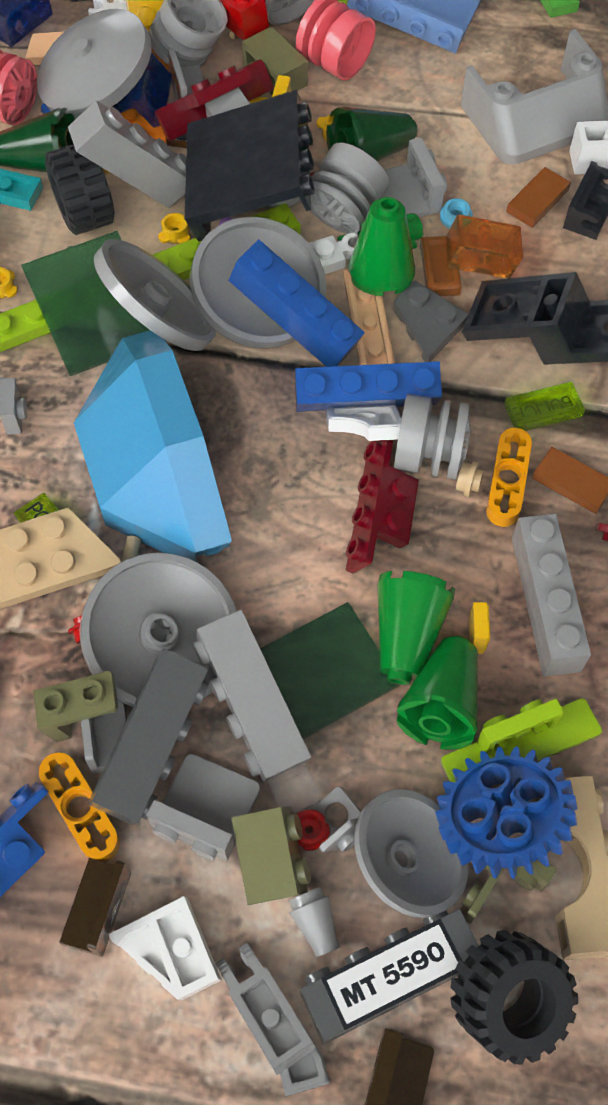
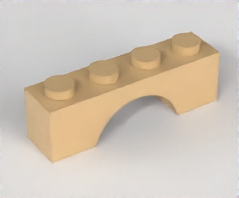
M593 776L567 777L565 780L571 781L573 795H575L578 809L575 810L578 823L577 826L570 827L573 837L572 841L564 842L571 847L580 862L582 887L576 901L563 908L555 916L562 960L608 957V831L602 830L600 814L604 810L603 796L600 789H595Z

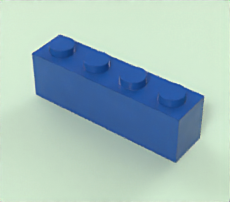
M260 239L236 261L228 281L326 367L339 366L365 332Z
M440 361L295 368L296 412L381 405L404 407L407 393L431 397L432 405H437L442 398Z

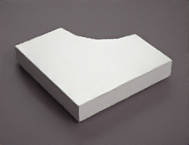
M395 405L326 409V422L329 432L355 433L364 436L368 441L394 440L399 438L402 417Z

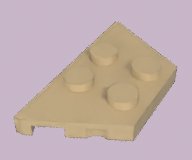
M69 508L0 529V609L103 576L110 569L121 563V560Z

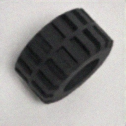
M74 144L46 152L45 165L48 178L68 229L74 235H78L114 223L115 211L113 200L102 167L76 152Z
M506 930L497 931L495 939L487 934L480 938V946L476 948L474 945H471L465 951L469 956L465 962L459 960L455 968L459 975L458 978H452L450 986L456 993V995L450 998L451 1006L457 1012L455 1017L465 1031L497 1059L503 1062L509 1060L513 1064L523 1065L525 1058L531 1063L539 1061L542 1052L545 1051L549 1055L556 1050L555 1043L559 1038L564 1041L569 1034L566 1031L568 1023H574L576 1013L572 1011L573 1006L578 1004V993L572 990L577 985L575 977L568 972L570 967L564 960L521 932L513 931L510 934ZM524 981V987L519 999L513 1006L503 1011L504 1002L509 992L518 983Z

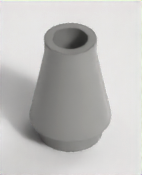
M321 887L289 900L293 910L289 914L312 947L316 958L340 947L336 937L329 895L324 897Z

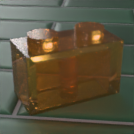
M457 214L446 235L447 268L511 278L523 259L521 226Z

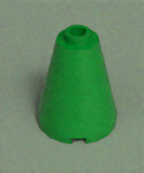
M384 197L372 203L349 260L348 269L351 281L354 286L365 293L384 296V292L395 290V294H398L407 289L415 277V262L406 210L400 201L392 197Z
M387 571L379 575L377 583L380 671L388 675L387 681L391 683L410 685L411 680L416 679L430 656L453 603L455 588L451 587L449 590H446V581L428 574L403 571L402 578H391L392 571Z
M452 636L442 639L398 704V716L396 719L398 726L406 735L421 744L427 745L428 740L441 743L440 749L456 750L470 745L474 740L477 732L478 650L467 638Z

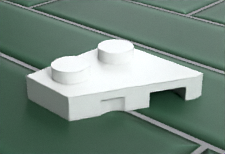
M185 896L109 934L114 944L125 950L137 961L141 968L161 982L162 986L177 1000H184L222 980L190 901Z

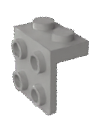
M422 137L409 140L407 164L384 169L389 178V186L381 198L392 197L400 201L405 207L406 215L415 213L418 217L439 213L442 209L444 193L447 192L446 177L444 173H440L437 169L434 153L431 149H427Z
M190 754L185 757L163 803L154 800L146 816L153 828L152 832L158 837L171 843H176L177 840L191 845V850L201 857L212 861L217 857L228 862L236 844L231 817L250 814L260 793V787L256 781L197 755Z

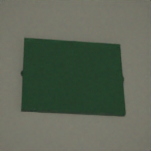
M118 231L75 246H68L64 250L21 264L69 377L108 363L122 338L150 331L113 297L100 279L94 265V255L106 240H121Z

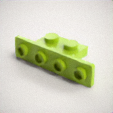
M557 698L544 704L539 699L526 704L520 709V714L508 719L505 715H499L484 723V729H482L477 742L444 755L441 758V764L449 781L456 782L452 770L454 768L463 772L468 770L465 762L467 758L476 764L481 762V751H485L490 758L496 756L497 747L502 748L505 756H510L514 747H519L521 757L525 758L531 750H535L539 762L546 757H551L600 736L602 728L584 698L564 706H560Z

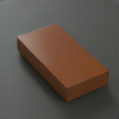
M544 167L508 203L506 212L533 228L569 191L571 182Z
M454 236L421 237L420 248L426 287L439 296L461 295L462 286Z
M554 447L550 448L532 477L533 480L597 514L608 497L607 476Z

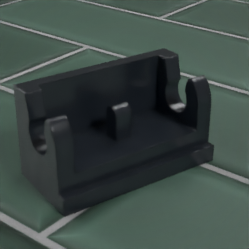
M591 161L568 207L563 228L594 240H597L608 217V184L603 181L608 179V169L598 166L597 162Z

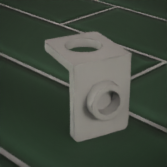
M336 787L313 808V810H317L325 816V822L330 827L329 838L319 846L323 853L341 850L343 853L355 845V828L359 815L362 812L342 787ZM335 802L342 803L348 810V820L342 827L332 826L327 819V810Z

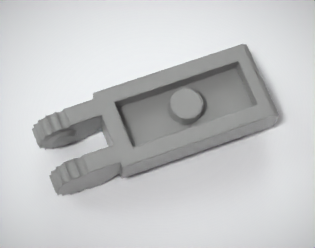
M245 943L239 947L240 956L245 965L251 969L254 974L253 976L239 984L235 978L234 970L224 958L216 962L215 965L230 989L228 993L276 1075H279L316 1048L267 967H262L248 943Z

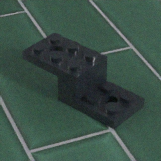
M577 272L486 280L481 282L462 333L467 341L530 337L544 365L608 362V300L589 301Z

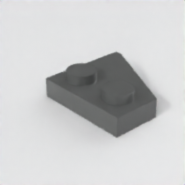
M416 280L394 300L393 306L399 320L406 325V332L412 341L416 340L422 351L421 357L424 362H431L464 327L469 315Z

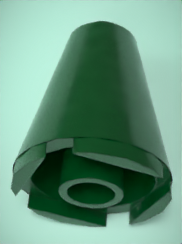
M345 106L338 107L331 112L330 116H334L333 122L327 125L326 129L328 150L331 149L333 144L346 143L363 150L377 162L409 147V140L415 139L418 131L416 122L407 113Z
M65 107L57 108L0 131V166L47 173L45 165L46 152L73 144L68 126L76 120L72 113L66 114L67 108Z

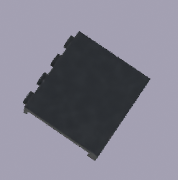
M297 89L188 123L184 220L198 242L202 241L211 231L212 221L296 197L300 198L306 211L311 210V195L315 194V187L310 175V170L314 169V162L309 150V146L313 145V137L308 123L312 122V113L308 102H302Z

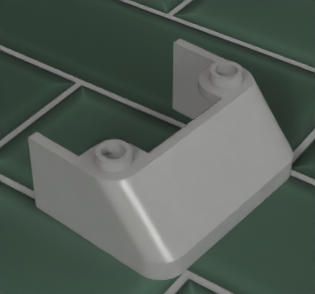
M576 29L569 32L560 70L567 79L522 95L515 85L506 81L487 86L472 65L466 67L461 107L502 162L511 165L520 164L571 145L577 122L608 121V98L602 62Z

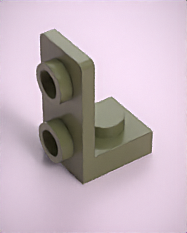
M110 671L34 690L37 729L56 742L72 738L70 724L118 710L115 679Z
M538 860L532 862L534 874L530 875L523 866L517 867V874L513 880L528 890L536 888L540 892L549 884L557 870L551 864L546 867ZM487 865L485 869L491 872L489 866ZM505 868L501 869L497 878H493L492 874H490L483 886L477 882L474 883L462 903L469 908L464 916L466 922L471 924Z

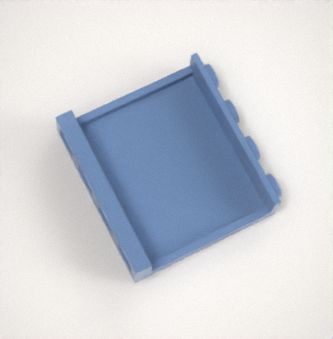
M348 0L347 6L349 9H356L370 18L456 54L481 0Z

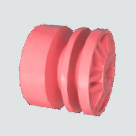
M315 0L307 9L300 22L296 35V50L302 53L307 61L312 62L316 66H322L325 71L340 80H349L362 68L371 52L376 34L375 22L356 9H349L341 1Z
M0 49V121L15 126L24 121L34 104L37 92V73L35 66L30 60L11 53H4Z

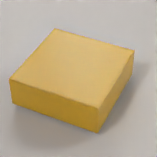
M473 602L468 617L469 641L477 648L478 654H484L491 638L489 605H487V602Z

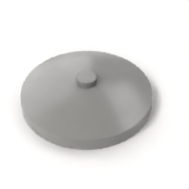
M123 9L102 10L88 15L70 26L51 45L39 67L37 90L41 100L50 111L57 108H67L65 113H72L75 119L95 100L108 108L118 103L137 84L148 65L152 45L147 29L135 14Z
M243 217L224 222L205 236L196 250L191 265L190 287L199 312L218 333L244 346L274 348L295 341L291 335L228 280L236 261L260 239L326 297V278L319 257L300 234L277 221L260 217Z
M118 239L106 240L95 253L94 265L106 288L136 320L149 330L174 345L193 351L205 349L216 336V330L208 324L199 312L192 296L191 287L159 259L131 243Z
M169 553L138 555L110 569L91 591L84 606L80 623V642L83 656L92 675L105 671H110L114 675L117 700L133 707L157 655L163 648L201 665L193 647V643L198 641L197 629L236 612V607L221 581L199 563ZM208 663L203 665V667L208 669L203 681L209 683L203 698L213 692L209 680L215 677Z

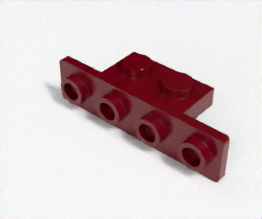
M259 59L239 70H236L235 65L217 73L219 76L218 80L212 83L209 82L208 78L191 86L192 93L157 109L155 114L167 140L171 141L186 134L188 123L207 118L205 103L239 87L248 102L273 90L274 86L263 60Z
M394 440L371 441L364 452L365 466L363 476L358 484V491L360 492L358 505L352 516L354 527L351 540L346 548V556L348 557L346 571L352 574L372 564L377 538L400 549L409 544L419 480L389 466Z

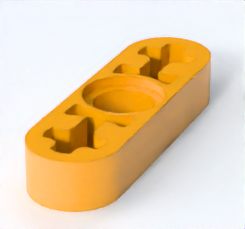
M509 428L503 431L497 445L486 514L493 524L500 527L513 525L518 520L522 509L532 439L526 431L520 428ZM511 442L518 443L515 459L509 458ZM504 470L514 471L518 475L519 481L516 483H506L500 478L499 473ZM503 495H510L507 513L500 512Z
M60 752L48 755L39 766V778L44 787L49 791L48 794L76 842L88 859L92 858L102 862L111 860L117 854L120 847V839L105 812L91 806L88 813L83 817L74 818L68 814V805L74 798L82 796L90 799L93 792L69 755ZM57 765L62 769H66L64 772L65 776L72 786L64 791L58 779H50L54 775L52 769ZM94 823L101 836L104 837L110 834V837L105 840L108 846L105 850L100 851L97 847L89 849L94 840L87 830V826ZM83 828L82 831L78 833V829Z

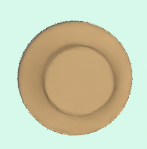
M473 461L472 464L463 462L456 490L464 492L463 496L470 497L472 491L479 492L484 471L478 470L479 462Z

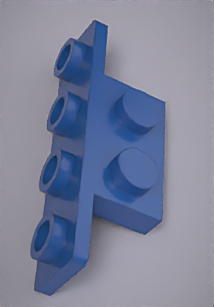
M35 782L32 786L27 783L18 789L9 800L12 805L0 815V897L46 853L18 823L49 792L38 782Z

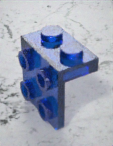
M0 0V41L13 47L52 16L50 0Z

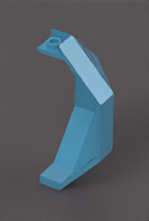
M151 330L122 338L74 421L105 526L126 536H136L141 539V543L162 553L179 555L197 562L196 556L217 554L223 548L229 547V543L232 542L202 430L174 353L167 342Z

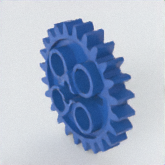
M497 747L496 756L490 758L485 751H481V762L476 764L469 758L465 759L468 768L465 772L454 768L452 772L456 782H443L446 795L437 796L440 810L436 811L435 814L440 825L438 828L442 839L446 840L445 842L450 854L457 853L461 865L464 866L472 861L475 873L477 874L482 872L488 865L493 878L498 877L502 868H507L510 877L513 879L516 877L517 867L523 866L531 875L534 874L532 862L538 860L548 867L550 865L547 855L549 851L558 855L563 854L560 840L572 841L573 837L570 827L577 826L575 810L578 807L575 795H573L571 781L565 780L561 767L553 769L549 757L542 759L538 763L535 750H531L523 758L520 755L519 747H514L510 756H505L502 748ZM494 785H501L498 788H491ZM535 798H540V799H541V800H539V801H537V802H528V801H530V800H532V799H535ZM483 818V820L478 823H471L475 819ZM514 833H524L518 838H509Z

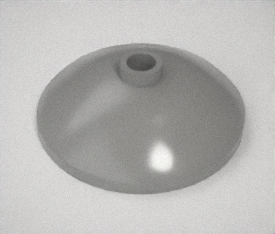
M395 789L381 793L372 799L359 815L354 837L357 860L369 886L387 905L408 916L417 918L433 917L450 909L462 896L468 878V864L461 865L457 853L450 854L445 842L446 840H443L438 828L440 825L435 814L436 811L440 810L439 805L415 791Z

